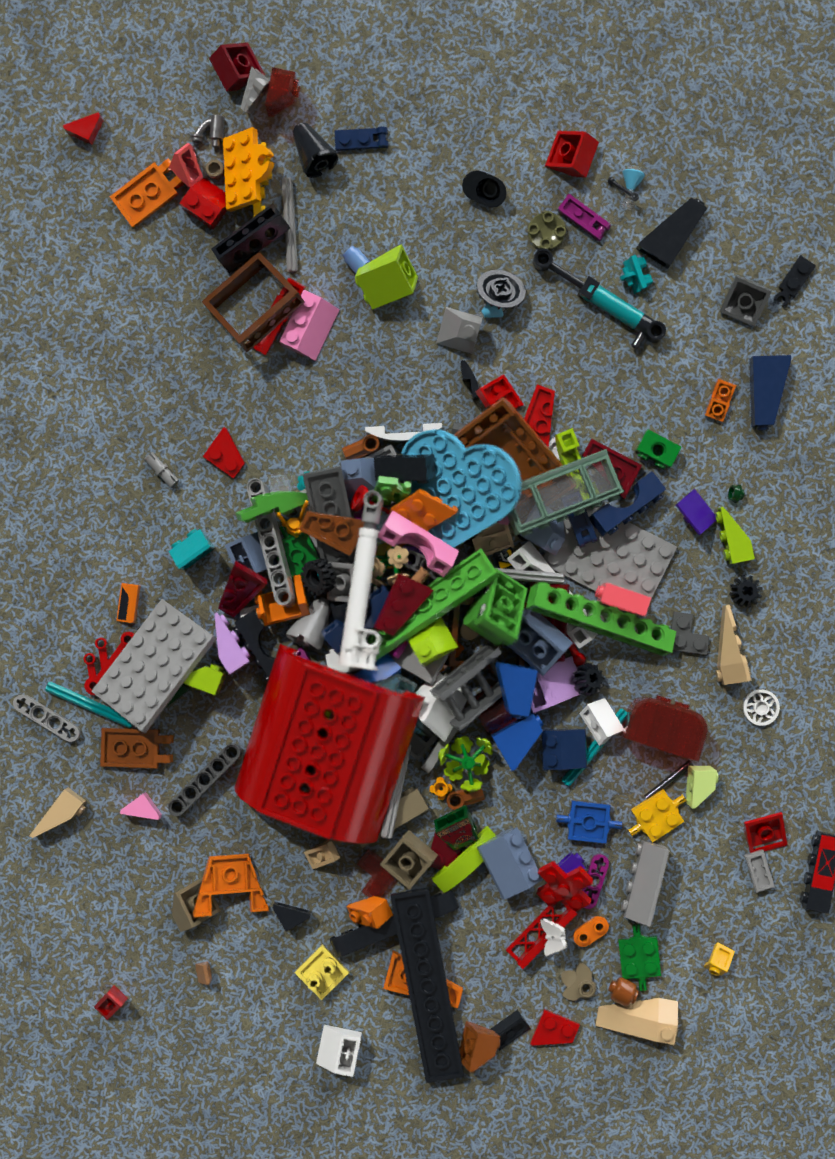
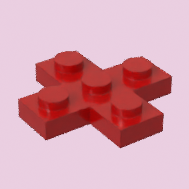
M554 861L539 868L538 874L547 884L539 887L536 894L548 906L562 899L575 912L590 905L591 898L582 889L592 885L593 878L581 866L568 873H565Z

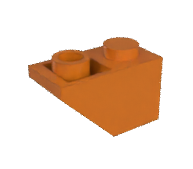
M376 896L346 906L349 911V917L354 923L376 929L393 916L387 899Z

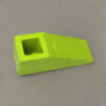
M724 507L717 508L718 512H715V517L722 531H719V537L721 542L725 544V550H723L725 561H728L729 564L755 559L749 537Z

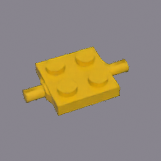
M662 789L632 808L631 811L636 817L637 824L628 829L631 836L633 837L638 832L643 831L653 843L682 824L684 820L679 814L678 806L687 801L682 794L675 800H672L668 797L665 790Z

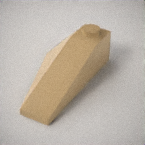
M730 605L722 606L717 661L718 670L715 671L717 681H721L722 685L751 681L746 657L740 654L741 640L738 635L734 634L736 624Z
M653 998L635 1001L633 1005L630 1004L626 1007L620 1004L599 1006L595 1026L655 1042L674 1045L678 1027V1001Z

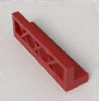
M564 899L560 900V902L567 909L562 914H554V906L558 902L547 906L505 949L522 969L545 948L547 942L545 936L547 934L544 931L540 936V931L543 930V928H540V920L543 917H552V922L564 928L577 915V912ZM529 931H538V939L536 941H527V933ZM517 944H525V952L518 957L512 949Z

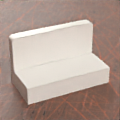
M605 698L587 704L579 713L599 746L605 744L612 736L624 731L623 726Z

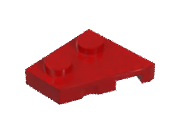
M223 427L203 457L235 479L245 465V462L227 428Z

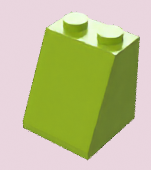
M402 244L358 268L355 275L356 285L359 288L361 287L364 293V300L367 304H370L372 309L413 294L418 280V275Z

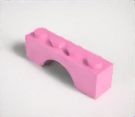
M394 511L388 516L378 534V538L393 547L406 543L418 548L426 558L427 567L442 577L451 569L459 553L457 549Z

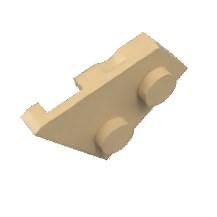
M498 523L478 533L472 539L475 552L482 548L486 556L509 547H514L508 525Z

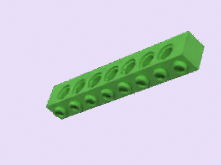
M539 582L530 588L526 605L528 610L661 656L671 654L673 651L676 631L670 629L667 625H657L650 619L637 618L633 613L620 612L616 607L603 606L599 601L586 600L582 595L569 594L567 590L552 588L545 582ZM548 596L552 599V604L548 601ZM566 603H568L570 610L566 608ZM583 609L586 610L587 616L583 613ZM600 615L603 616L604 622L601 620Z

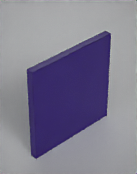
M695 489L676 504V507L683 514L685 522L687 524L690 523L698 535H701L716 521L715 514Z

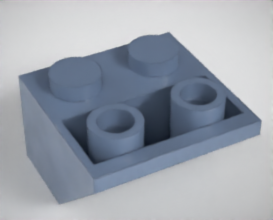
M258 532L241 537L225 545L233 565L236 560L258 574L267 570ZM275 559L273 560V565H274V566L277 565Z

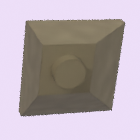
M203 877L173 894L172 916L180 932L194 928L221 911L214 895H211L212 916L193 917Z

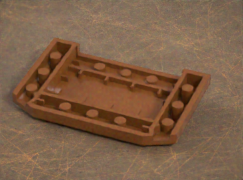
M504 397L454 434L465 448L479 444H488L505 451L515 462L520 473L521 482L563 466L513 405ZM568 473L537 485V489L544 505L548 507L573 489L576 483L571 474ZM530 488L521 492L516 512L521 524L525 522L535 505Z

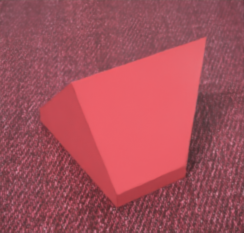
M187 143L174 153L169 168L188 187H192L203 178V175L198 165L195 149L190 143Z

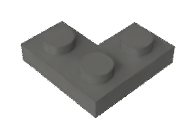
M673 611L671 629L676 631L673 650L707 655L709 636L691 633L693 614Z

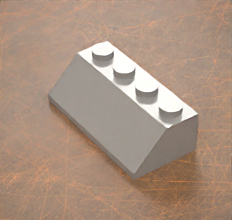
M642 839L640 844L637 843L635 855H637L636 863L633 862L630 873L633 874L632 879L626 885L627 899L623 900L621 905V911H623L625 918L651 927L670 851L664 845Z

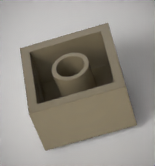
M408 830L380 865L410 890L433 863L438 854Z

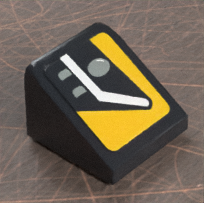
M512 547L493 553L498 568L508 569L513 567L507 560L514 553Z

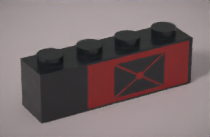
M817 830L816 835L814 834L811 840V845L814 847L812 854L810 853L807 863L810 867L809 872H806L804 875L806 887L805 892H801L800 903H802L805 909L829 914L835 885V834Z

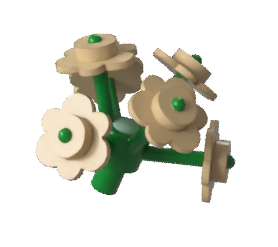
M396 545L394 547L391 546V549L386 551L385 555H375L371 579L373 586L380 587L383 584L387 586L380 579L388 566H393L395 575L387 578L389 585L394 584L398 573L408 578L411 577L409 570L400 571L399 569L408 562L407 556L409 552L407 549H401L400 546Z

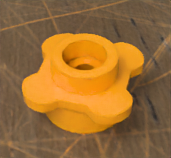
M438 777L436 783L431 785L429 790L437 795L439 800H444L446 794L452 791V785L447 784L443 777Z

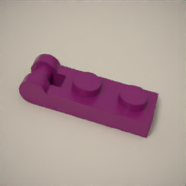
M570 194L566 196L557 209L559 213L599 242L603 238L604 232L608 231L611 227L608 221ZM595 222L599 225L597 230L592 227Z

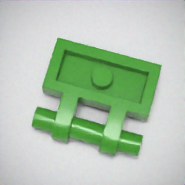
M379 476L374 491H377L383 497V506H390L391 502H396L397 504L407 498L412 488L411 483L408 481L403 484L398 483V478ZM372 496L371 501L377 504L378 496Z

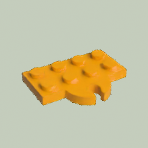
M251 127L223 138L226 210L230 212L261 202L260 183L269 177L274 167V163L271 161H266L263 165L266 157L272 158L274 155L269 148L258 144V131Z

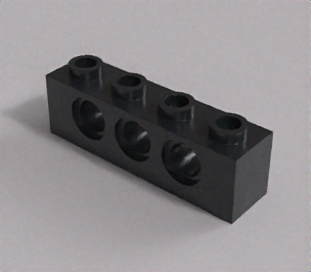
M272 203L211 248V250L228 273H231L290 229V226Z

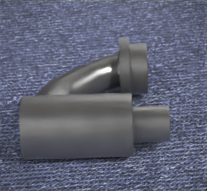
M211 115L210 118H207L200 124L194 134H190L192 143H203L204 135L202 134L210 127L212 147L219 148L220 141H223L224 116Z

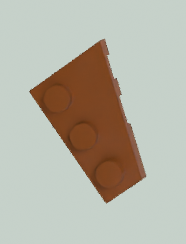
M307 511L298 530L350 556L358 542L359 529L363 528L364 522H362V519Z

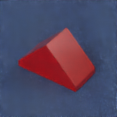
M97 112L67 123L63 127L67 134L93 145L103 123V118Z
M113 985L94 1008L108 1020L128 998Z

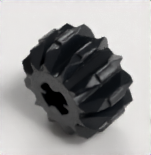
M741 575V581L738 578L734 579L737 585H730V588L735 589V591L729 592V595H736L732 601H739L738 606L740 607L744 603L746 607H751V602L753 604L758 603L755 597H762L757 591H761L763 588L756 587L759 584V580L752 582L753 576L746 578L745 575ZM743 587L750 589V591H748L749 595H743Z
M592 663L576 667L577 670L573 672L575 678L571 680L576 683L574 688L579 689V694H585V696L598 694L600 689L604 687L602 681L605 678L601 676L603 671L598 670V665H592Z

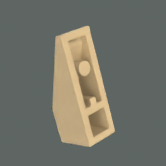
M69 787L64 789L30 834V837L34 838L72 819L76 815L79 817L86 808L83 806L86 800Z

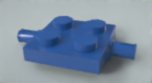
M571 800V809L568 816L556 815V823H567V839L606 844L610 828L622 829V826H618L622 825V821H611L610 804Z

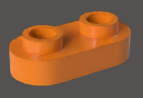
M595 916L574 931L573 939L578 946L586 947L605 935L609 929V924L604 917ZM599 923L603 925L600 930L596 929V925ZM582 934L587 936L585 940H580Z

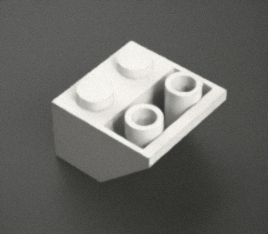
M324 1025L316 1064L333 1073L353 1077L362 1032Z

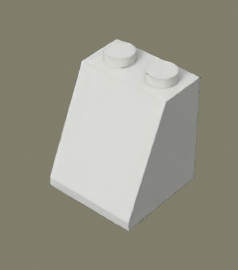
M439 672L433 684L425 682L415 694L425 697L418 718L445 742L453 728L449 722L455 718V715L446 700L441 701L437 699L430 691L448 676L447 673L442 675ZM459 688L452 694V697L462 711L467 699Z

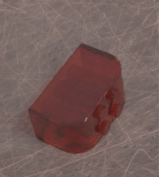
M658 695L656 699L643 696L630 703L627 709V716L622 724L624 730L619 734L621 737L699 762L708 733L707 723L703 716L689 710V705L675 701V704H671V699Z

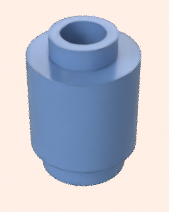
M354 246L350 247L343 254L345 263L355 274L358 268L370 262L360 249Z

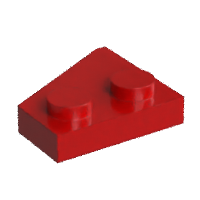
M504 374L475 391L486 408L491 407L502 397L508 400L515 409H519L524 405Z
M544 1009L530 1045L573 1043L580 1023Z

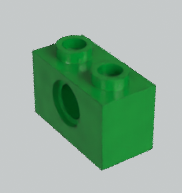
M647 429L635 452L638 453L637 456L645 461L650 459L655 462L654 465L665 470V468L669 469L672 467L681 446ZM654 446L661 448L662 453L660 456L653 453L652 449Z

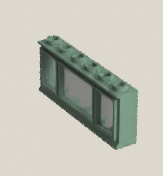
M607 449L522 481L519 501L514 510L507 516L515 536L519 534L522 537L533 533L532 529L539 527L540 530L551 526L549 522L554 520L557 523L568 519L567 515L572 513L574 516L585 512L584 508L591 506V509L602 506V501L607 499L608 502L619 499V494L623 493L624 490H622Z

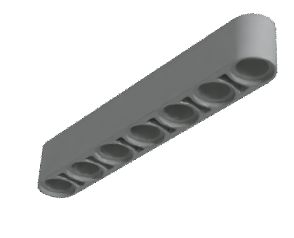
M251 479L247 484L249 500L252 497L269 493L268 486L259 479ZM261 485L260 491L255 493V487ZM275 511L268 515L255 516V524L274 599L281 606L292 607L296 603L297 597ZM270 521V526L264 529V523ZM275 539L274 545L269 547V541ZM279 557V563L274 566L273 560ZM284 575V581L278 584L279 576ZM288 593L289 599L283 603L282 598L284 594Z

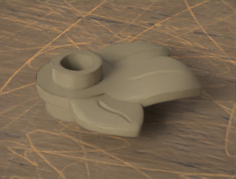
M579 962L576 971L567 970L561 972V979L567 987L562 995L566 999L575 1001L581 997L590 998L595 994L596 986L591 980L592 972L584 963ZM589 985L590 989L583 991V986Z

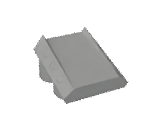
M253 67L250 70L240 107L249 114L253 113L273 83Z

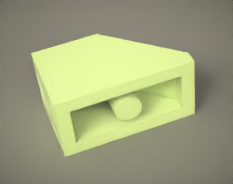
M688 766L686 804L691 808H696L715 790L719 777L713 767Z

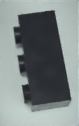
M434 454L383 455L374 458L375 481L378 480L379 476L398 478V481L403 484L406 481L412 483V480H417L418 484L429 483V479L436 478Z

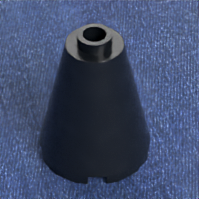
M298 123L294 127L292 134L301 166L306 176L316 178L323 175L321 173L322 170L329 168V170L333 169L339 159L336 151L308 123Z

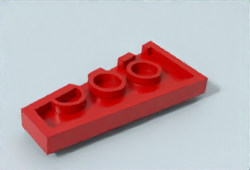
M537 384L524 420L549 448L555 390Z

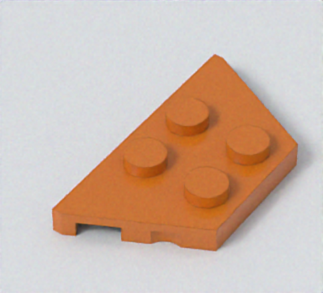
M419 489L391 507L390 514L394 511L428 531L456 514L458 508L454 505L450 507L442 503V499L431 496L428 492ZM402 543V544H398V545H399L400 547H403V545H406V543Z

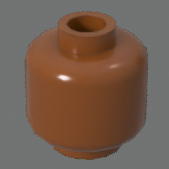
M619 977L616 981L612 980L608 991L611 992V1000L625 1007L634 1004L639 992L634 982L623 977Z

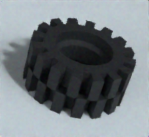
M323 558L305 563L301 569L304 571L301 572V576L304 577L301 581L305 582L303 586L308 588L307 592H311V595L317 596L330 592L334 589L333 585H336V581H334L336 575H333L335 570L331 569L332 564L328 563V560H323Z

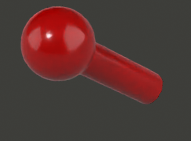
M567 634L566 637L573 642V640ZM573 642L568 649L573 657L574 664L578 667L586 663V657L583 653L578 652Z

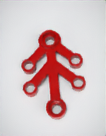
M133 632L122 634L120 645L109 659L106 648L108 645L105 638L96 639L95 646L99 650L101 663L100 672L96 674L94 664L96 656L93 653H87L83 658L87 664L89 675L84 684L88 694L95 695L91 692L93 690L91 683L95 682L97 684L128 644L125 641V637L130 636L132 639L135 635ZM100 640L104 641L103 647H100L98 645V642ZM89 655L93 657L91 663L87 661Z

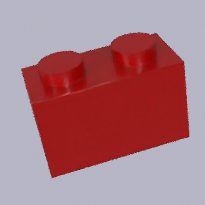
M557 131L545 167L573 177L586 178L599 142L586 131Z
M202 178L190 187L179 203L183 210L212 230L215 229L227 212L225 192L206 178Z

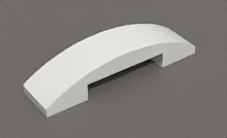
M442 423L423 424V431L441 430ZM384 426L365 427L367 434L389 442H408L410 438L420 433L385 434Z

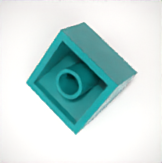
M193 529L187 534L188 538L183 541L178 540L171 545L172 549L169 553L178 569L185 571L215 549L202 529Z

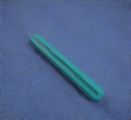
M48 682L46 685V692L123 726L133 727L131 722L108 706L53 682Z
M622 708L615 714L621 724L629 716L628 712ZM596 740L587 748V765L605 744L599 746ZM585 768L570 769L562 778V782L567 786H571Z

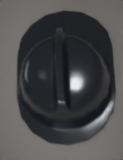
M476 170L468 173L463 179V192L475 202L493 208L501 205L506 199V186L503 181L493 175Z

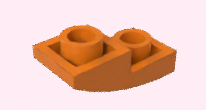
M717 379L705 416L723 422L737 385Z

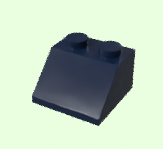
M547 729L542 732L543 770L587 768L586 729Z

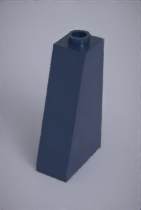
M791 355L752 356L749 359L751 427H757L759 431L769 430V427L775 424L791 363Z

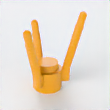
M307 500L304 502L298 518L293 517L285 521L283 516L279 512L277 513L282 526L286 527L288 534L295 536V538H298L301 533L298 527L303 520L308 506Z

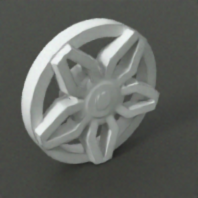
M762 689L749 693L743 703L745 717L751 723L760 726L772 723L777 718L780 710L779 701L776 696L770 691ZM760 693H766L770 696L763 700V696ZM756 694H758L760 700H756ZM753 696L755 703H748V700ZM773 698V700L770 702V704H768V702H766L767 700ZM774 702L776 705L775 712L770 708ZM747 706H753L752 710L747 709ZM770 711L773 717L767 715V713ZM748 712H755L753 714V719L750 718ZM758 714L760 718L756 722V715ZM763 715L767 718H770V720L766 722H761L763 719Z

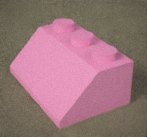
M303 290L301 297L305 302L292 313L279 342L282 346L316 361L340 309L323 298Z

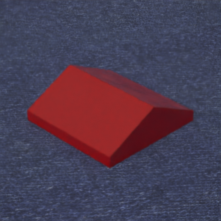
M782 812L744 822V834L750 853L761 849L768 851L788 845ZM782 839L781 842H777V843H773V844H770V845H766V846H762V847H758V848L753 849L754 846H758V845H762V844H765V843H769V842H773V841Z

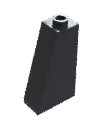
M691 197L642 239L636 249L668 269L705 213L707 207L704 206V202Z

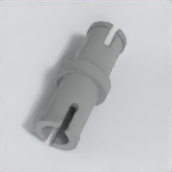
M154 452L145 457L144 461L155 471L154 474L160 476L169 488L179 481L168 469V465L166 463L163 464Z

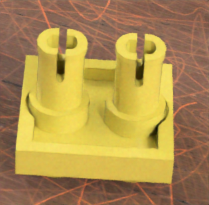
M322 944L295 971V974L322 1000L349 974V970Z

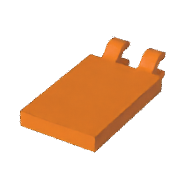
M169 158L159 166L155 162L110 196L132 228L176 197L178 192L175 189L185 184L177 175L171 181L164 175L171 171L169 168L171 163Z

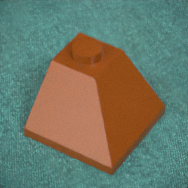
M466 1021L459 1048L462 1065L469 1072H474L496 1055L497 1049H499L500 1036L491 1029Z

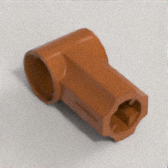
M367 435L364 439L343 447L342 450L347 460L364 458L381 450V442L376 436ZM375 440L377 443L375 448L368 449V442Z
M482 788L475 792H468L462 789L452 791L446 798L448 807L453 810L485 800ZM454 795L460 797V803L457 805L450 803V798Z

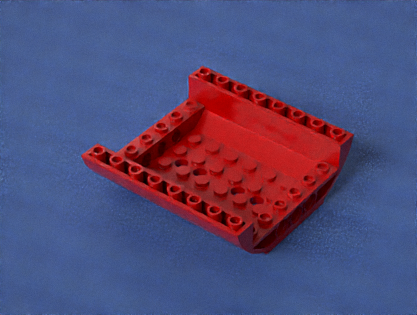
M280 644L234 787L235 792L245 803L256 809L257 812L324 838L361 844L377 842L425 697L410 691H406L403 694L391 691L297 656L298 650ZM326 709H331L334 712L333 719L326 718ZM320 728L327 729V738L319 735ZM314 765L316 774L308 773L307 766ZM302 783H307L310 786L309 793L302 791Z

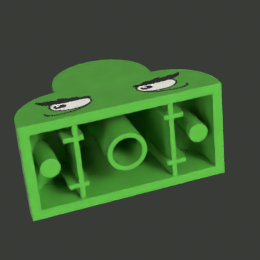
M496 568L495 570L500 577L482 588L480 594L468 608L463 624L496 646L502 643L511 645L518 639L528 588Z

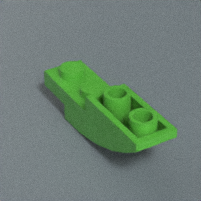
M295 491L269 492L250 498L253 506L238 511L235 514L238 520L245 521V523L254 521L257 515H268L274 512L273 509L276 513L279 512L280 514L287 515L292 513L293 509L298 506L302 508L304 502L308 501L306 493Z

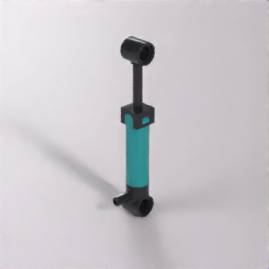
M539 249L535 253L533 265L537 270H552L580 288L577 296L587 302L590 301L637 331L638 335L631 344L634 349H638L645 337L649 342L656 343L665 336L666 327L662 322L655 321L600 286V282L588 276L587 280L583 282L553 262V255L548 249ZM544 256L548 262L541 264L538 262V258ZM651 328H657L660 335H652Z

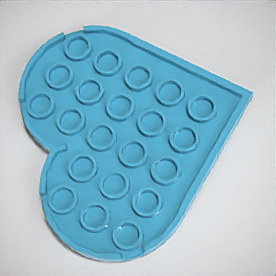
M432 429L414 435L408 440L401 452L402 455L434 454L436 478L429 479V483L418 484L417 480H412L410 495L422 489L431 496L442 499V503L450 507L454 505L458 508L456 514L428 530L430 534L453 548L508 516L519 501L521 494L519 470L513 459L496 446L479 444L465 448L462 442L451 433Z

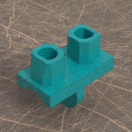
M632 255L623 262L624 268L622 270L624 275L619 277L620 281H627L628 286L632 287L634 294L641 292L653 283L651 275H643L641 270L647 267L645 257Z

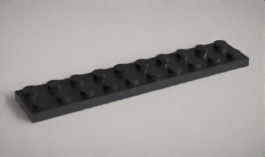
M429 887L390 894L426 1083L464 1077Z

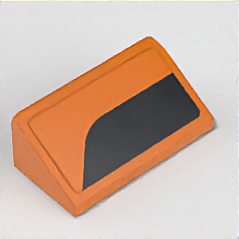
M121 583L116 621L136 623L141 585Z

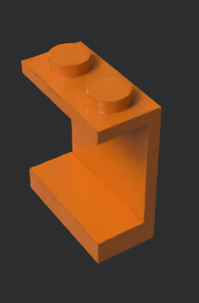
M300 574L293 576L297 597L294 606L287 608L279 605L274 599L273 592L263 594L260 591L254 597L256 605H259V608H256L258 619H262L265 626L310 615L306 592ZM288 593L284 594L282 598L283 603L289 599Z

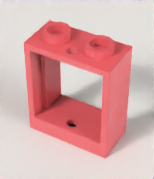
M602 583L595 592L596 601L637 616H646L651 597L610 583Z

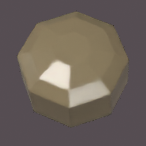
M212 159L206 164L205 172L210 179L218 180L224 176V166L219 160Z

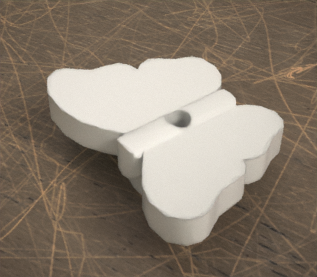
M542 919L540 923L547 934L545 936L547 939L544 948L545 956L565 949L567 947L565 929L554 922Z

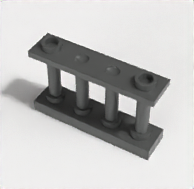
M491 643L483 646L430 690L437 699L441 701L446 700L455 715V718L449 723L460 731L468 727L470 722L502 697L499 681L490 687L481 672L485 666L490 664L497 676L495 663L497 662L496 657L501 654L499 647ZM473 676L476 677L484 691V694L477 700L467 685V681ZM459 688L470 704L462 712L452 697V694Z

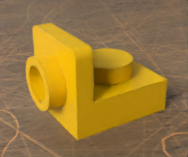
M716 943L710 959L705 963L704 967L715 976L727 973L735 951L720 943Z

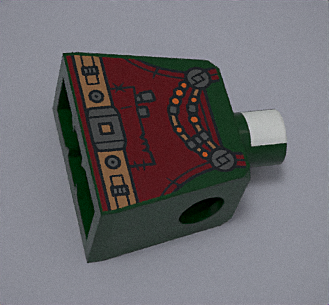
M466 805L434 820L436 835L453 850H458L464 846L467 849L478 839L476 824Z

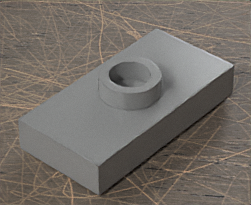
M761 849L745 854L744 857L755 892L758 893L774 888L764 850Z

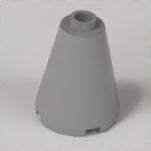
M322 597L315 599L309 605L310 615L299 617L286 633L287 638L299 646L309 647L308 650L319 653L322 649L324 637L321 631L328 626L331 614L330 601Z

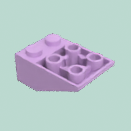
M215 613L218 656L229 675H232L249 663L250 655L245 647L240 648L238 645L240 640L234 630L232 632L228 630L227 626H229V623L224 615L219 616L218 613Z
M572 656L565 658L563 662L557 661L544 676L537 672L531 703L532 713L580 695L579 689L574 688L576 683L571 681L575 678L573 672L577 670Z

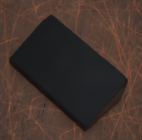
M518 1010L491 1028L500 1036L499 1051L531 1029Z

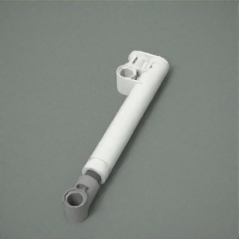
M374 490L368 491L364 495L362 516L364 525L363 528L359 529L338 664L370 670H377L375 666L376 655L379 654V648L382 643V637L378 632L364 629L377 546L376 540L379 533L376 530V524H379L381 507L384 504L383 497ZM372 496H378V502L375 505L369 504ZM374 634L377 639L373 645L367 642L368 636Z

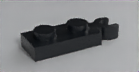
M800 255L778 286L782 292L777 293L773 300L776 301L778 297H783L784 303L781 306L787 305L789 295L793 298L796 296L816 265Z

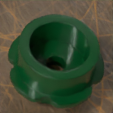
M739 484L737 486L732 485L729 488L728 499L734 503H738L739 500L743 499L744 490Z

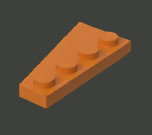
M393 950L383 989L409 996L402 955ZM446 979L451 1007L458 1008L463 987Z

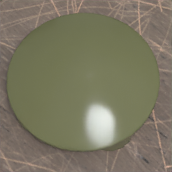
M551 211L539 213L529 223L528 237L531 243L539 249H554L565 238L566 227L563 220Z

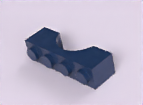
M653 471L633 486L635 498L632 505L625 508H617L607 503L589 517L602 537L607 533L611 536L619 529L618 525L621 523L626 525L634 519L632 515L636 512L641 514L649 508L647 504L652 501L655 504L664 497L662 493L666 488Z
M384 584L369 595V609L365 617L364 629H375V623L390 593ZM335 620L321 631L324 639L337 654L341 651L345 623L339 620Z

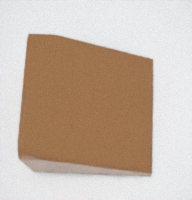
M209 962L195 964L198 982L205 985L210 984L212 974Z

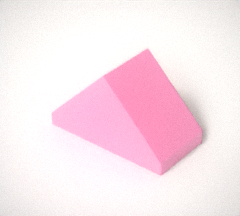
M146 792L120 811V814L159 820L162 815Z

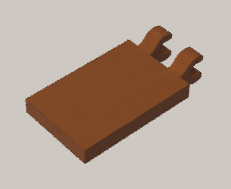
M102 728L100 766L159 768V763L173 762V754H159L160 743H174V735H160V729H148L144 733L135 728Z

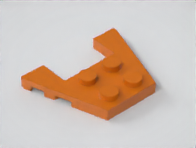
M249 854L209 856L193 911V917L212 916L211 895L249 892L250 912L269 911Z

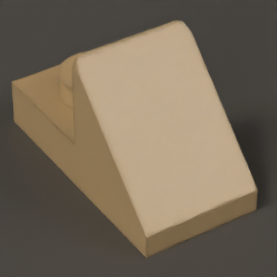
M329 840L304 852L312 870L340 859L336 847Z

